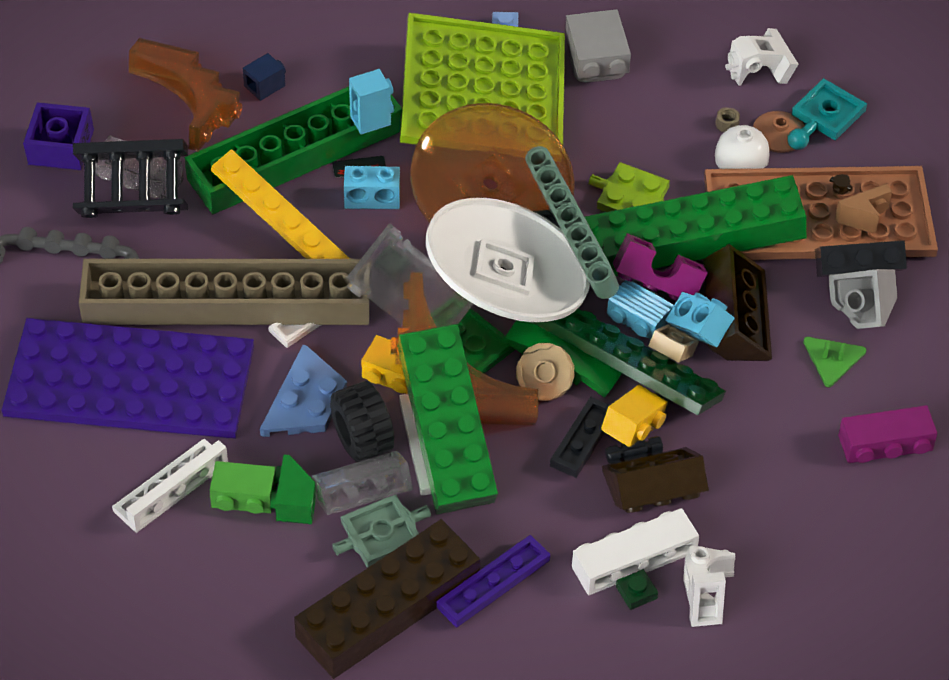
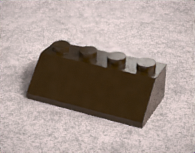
M728 244L703 259L704 268L708 273L705 278V297L710 302L714 298L727 306L726 311L735 318L718 347L709 344L708 346L712 352L717 353L727 361H769L772 359L765 269Z

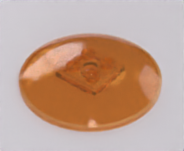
M477 103L458 107L445 113L424 131L414 150L410 168V180L416 203L430 223L436 212L443 206L466 198L498 199L517 204L531 211L549 210L550 208L538 188L525 159L527 152L534 147L543 146L548 149L574 196L573 168L560 140L538 119L510 106ZM491 179L496 182L497 188L489 189L484 185L483 181Z

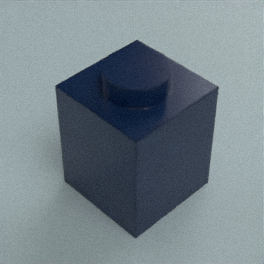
M269 53L263 55L243 67L244 87L260 101L285 87L286 70L281 61L275 60Z

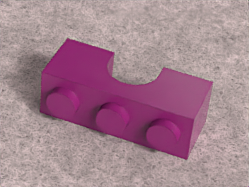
M626 234L613 261L614 268L618 272L617 275L630 282L633 279L643 282L642 285L653 292H658L660 289L669 293L668 296L675 301L678 300L682 292L691 295L699 292L708 274L702 264L677 255L674 263L665 270L654 269L652 267V260L656 250L653 244L631 234Z

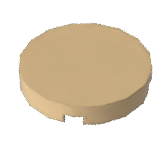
M538 343L527 348L516 366V379L520 388L530 397L539 401H553L562 397L571 388L575 377L574 364L570 355L562 347L551 343Z

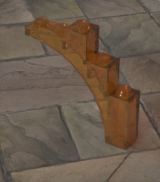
M139 38L130 48L129 73L154 81L177 94L188 105L194 115L189 125L188 149L199 152L203 145L210 141L212 133L216 129H219L220 126L229 128L235 119H239L242 112V103H239L240 92L222 88V84L219 83V72L202 68L201 63H199V52Z
M411 272L409 282L403 283V299H408V310L403 309L402 327L408 328L398 327L396 337H391L390 355H395V364H401L397 348L399 335L437 328L430 316L424 296L422 273ZM467 363L481 424L535 426L538 419V389L514 386L495 380Z

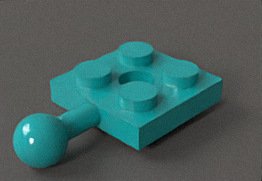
M823 78L792 108L791 115L803 121L806 125L802 129L797 128L789 133L787 138L789 146L795 150L804 149L809 143V136L815 130L820 131L833 140L838 139L866 111L867 103ZM831 107L835 109V111H826L825 109Z

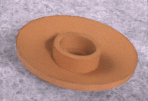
M784 111L764 113L753 124V127L761 131L767 139L769 151L778 153L795 150L788 144V135L792 130L802 129L805 126L801 120L792 116L791 113Z

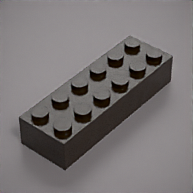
M440 519L294 617L295 637L328 674L335 679L437 609V600L480 570V558Z

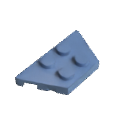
M302 345L260 427V436L270 437V432L288 431V435L300 434L302 432H325L332 419L330 408L331 395L333 392L346 388L347 380L308 346Z

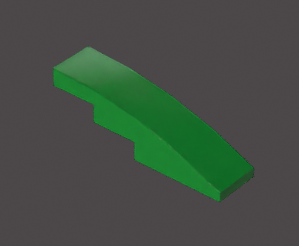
M516 320L503 338V341L521 354L527 348L538 343H551L562 347L570 355L574 364L575 377L572 383L577 386L582 381L604 398L622 374L531 322Z

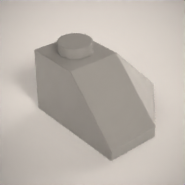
M875 269L829 275L831 304L838 311H842L851 319L850 322L857 329L885 326L897 300L895 269Z

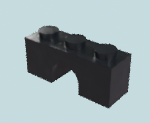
M905 240L820 246L815 249L817 277L875 269H895V271L907 269Z

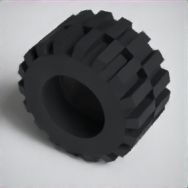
M365 380L332 393L330 408L336 431L345 450L356 462L365 461L391 451L394 448V430L389 412L380 393L370 382Z

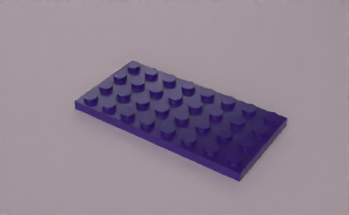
M26 318L3 402L2 414L3 417L236 439L254 350V339Z

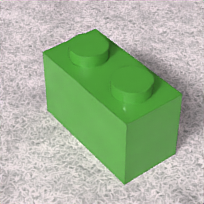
M215 461L210 486L211 508H218L223 511H248L254 514L271 513L272 490H276L277 485L275 484V467Z

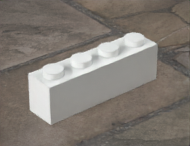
M682 508L673 512L667 511L658 518L636 523L630 529L619 533H610L604 539L594 543L582 544L576 550H573L572 569L589 596L616 585L618 579L644 569L647 573L686 557L690 545L698 546L699 534Z

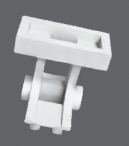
M768 28L764 36H740L732 40L731 50L728 53L729 63L725 64V68L731 72L732 80L735 79L738 86L742 85L749 73L759 71L762 66L769 67L778 83L787 84L799 64L778 30Z
M690 545L685 557L684 584L690 605L689 618L692 627L722 624L725 577H734L735 553L725 549L716 550ZM716 592L715 597L711 596L708 593Z

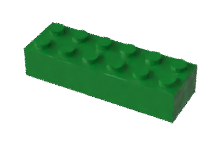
M458 324L399 335L397 348L436 515L495 503L498 491Z

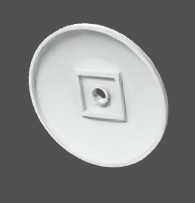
M466 198L443 206L430 221L426 232V249L434 268L452 289L484 310L519 321H554L575 312L581 306L589 291L590 284L561 229L527 208L498 199Z

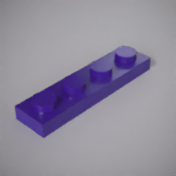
M529 535L437 600V609L457 628L550 561V553Z

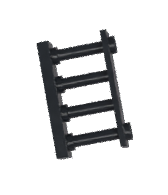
M184 139L73 143L74 156L84 163V202L73 203V209L78 214H81V217L96 218L101 213L164 211V214L177 215L180 214V210H188L186 201L178 199L177 160H180V157L188 156V145ZM164 157V160H166V199L150 200V161H153V158ZM136 158L139 161V200L123 201V162H125V159ZM109 159V162H112L111 201L95 202V164L98 163V160Z

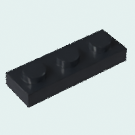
M593 397L589 398L550 459V467L577 478L605 433L601 430L608 406H610L609 404Z

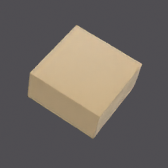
M668 324L654 330L648 346L679 363L693 356L699 340Z

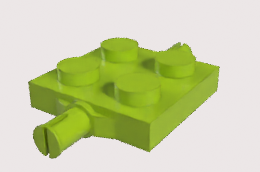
M619 162L613 175L608 179L592 174L588 184L603 189L597 201V209L610 212L664 201L670 180Z

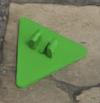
M805 337L803 341L826 387H832L866 354V348L863 346L812 337Z

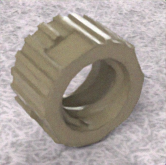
M721 108L717 112L715 121L717 129L725 132L729 128L739 125L740 114L734 108Z

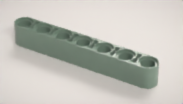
M543 146L530 149L525 157L530 172L595 295L601 299L614 296L619 289V284L613 269L550 152Z

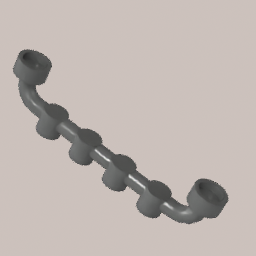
M30 227L22 228L20 234H4L0 236V264L6 253L4 248L6 245H17L24 251H29L36 247L45 248L47 252L53 254L59 253L60 250L72 251L75 255L81 257L86 256L88 253L100 254L105 259H113L115 256L125 257L123 259H139L135 250L128 246L119 245V240L114 236L104 237L102 243L92 242V238L86 233H78L75 240L64 239V234L58 230L49 231L47 237H39L37 232Z

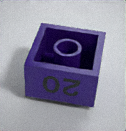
M37 102L23 142L28 165L82 170L83 163L73 154V143H89L91 141L94 126L90 108Z

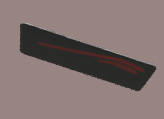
M384 156L332 162L336 178L344 177L345 166H386Z

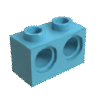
M345 166L344 208L400 209V167Z
M682 292L665 321L701 342L718 347L735 318L726 311L727 306L717 299L713 298L710 302L707 297L695 292L694 295Z

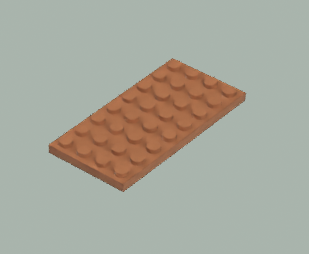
M922 166L705 169L704 181L706 192L793 175L807 216V238L740 251L751 260L816 259L815 249L820 246L905 240L906 257H936L938 247ZM839 174L848 175L850 186L853 187L852 191H848L845 194L834 193L833 183L830 182L831 177ZM886 183L892 190L889 209L879 214V222L875 233L843 225L835 220L838 201Z

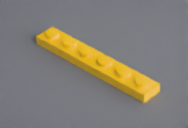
M232 149L212 165L211 171L304 258L350 259Z

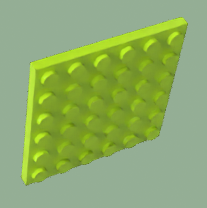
M409 13L406 33L400 143L525 158L530 149L543 146L548 149L554 162L561 163L563 157L565 33Z

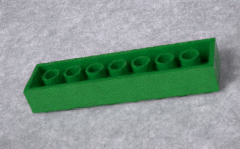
M348 86L184 157L186 178L213 215L243 202L237 194L211 171L212 165L231 149L275 188L399 133L403 108L391 95L394 112L391 113V125L360 134L350 117Z
M793 175L585 216L615 276H618V272L614 268L613 261L627 233L653 244L656 250L652 260V267L654 269L672 265L677 255L693 261L704 259L728 244L739 251H745L807 238V216Z

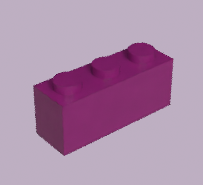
M924 405L844 417L841 420L838 436L848 463H866L874 459H892L901 455L924 454L928 451H933L938 433L928 406Z

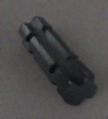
M659 436L648 438V441L639 440L631 447L625 444H621V447H618V445L609 446L605 449V456L607 462L612 464L621 462L620 459L622 458L625 461L647 456V453L651 455L663 452V443Z

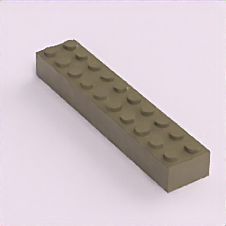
M83 259L79 297L82 323L98 325H272L274 323H281L282 325H305L307 323H314L316 325H369L370 261L369 259Z

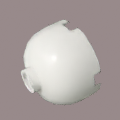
M736 125L729 128L720 136L715 149V162L719 169H757L766 167L769 162L770 152L767 139L761 131L748 125Z

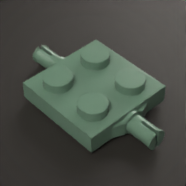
M394 494L341 516V524L346 530L348 538L332 543L333 550L338 556L341 553L354 549L368 568L418 535L419 532L416 529L415 523L431 517L430 510L427 505H424L410 512L401 504L397 495Z

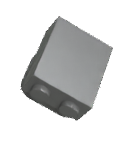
M618 9L566 15L565 36L570 50L569 59L574 77L578 81L587 83L613 80L623 77L625 73H629L631 53Z

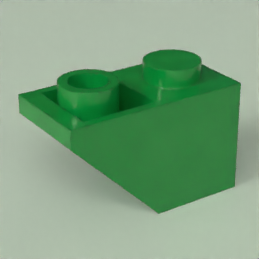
M284 454L282 466L276 467L275 484H278L277 491L272 490L270 508L275 509L276 521L312 524L316 504L315 481L290 455Z

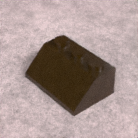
M687 447L602 466V472L615 505L627 513L643 510V505L654 503V506L668 505L672 503L671 499L682 497L684 500L700 497L701 492L709 491L703 455Z

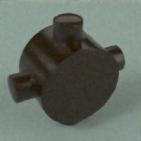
M839 174L830 179V182L833 183L834 193L845 194L853 189L850 186L848 175Z

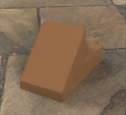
M886 183L838 201L835 220L843 225L875 233L879 222V214L889 209L892 190Z

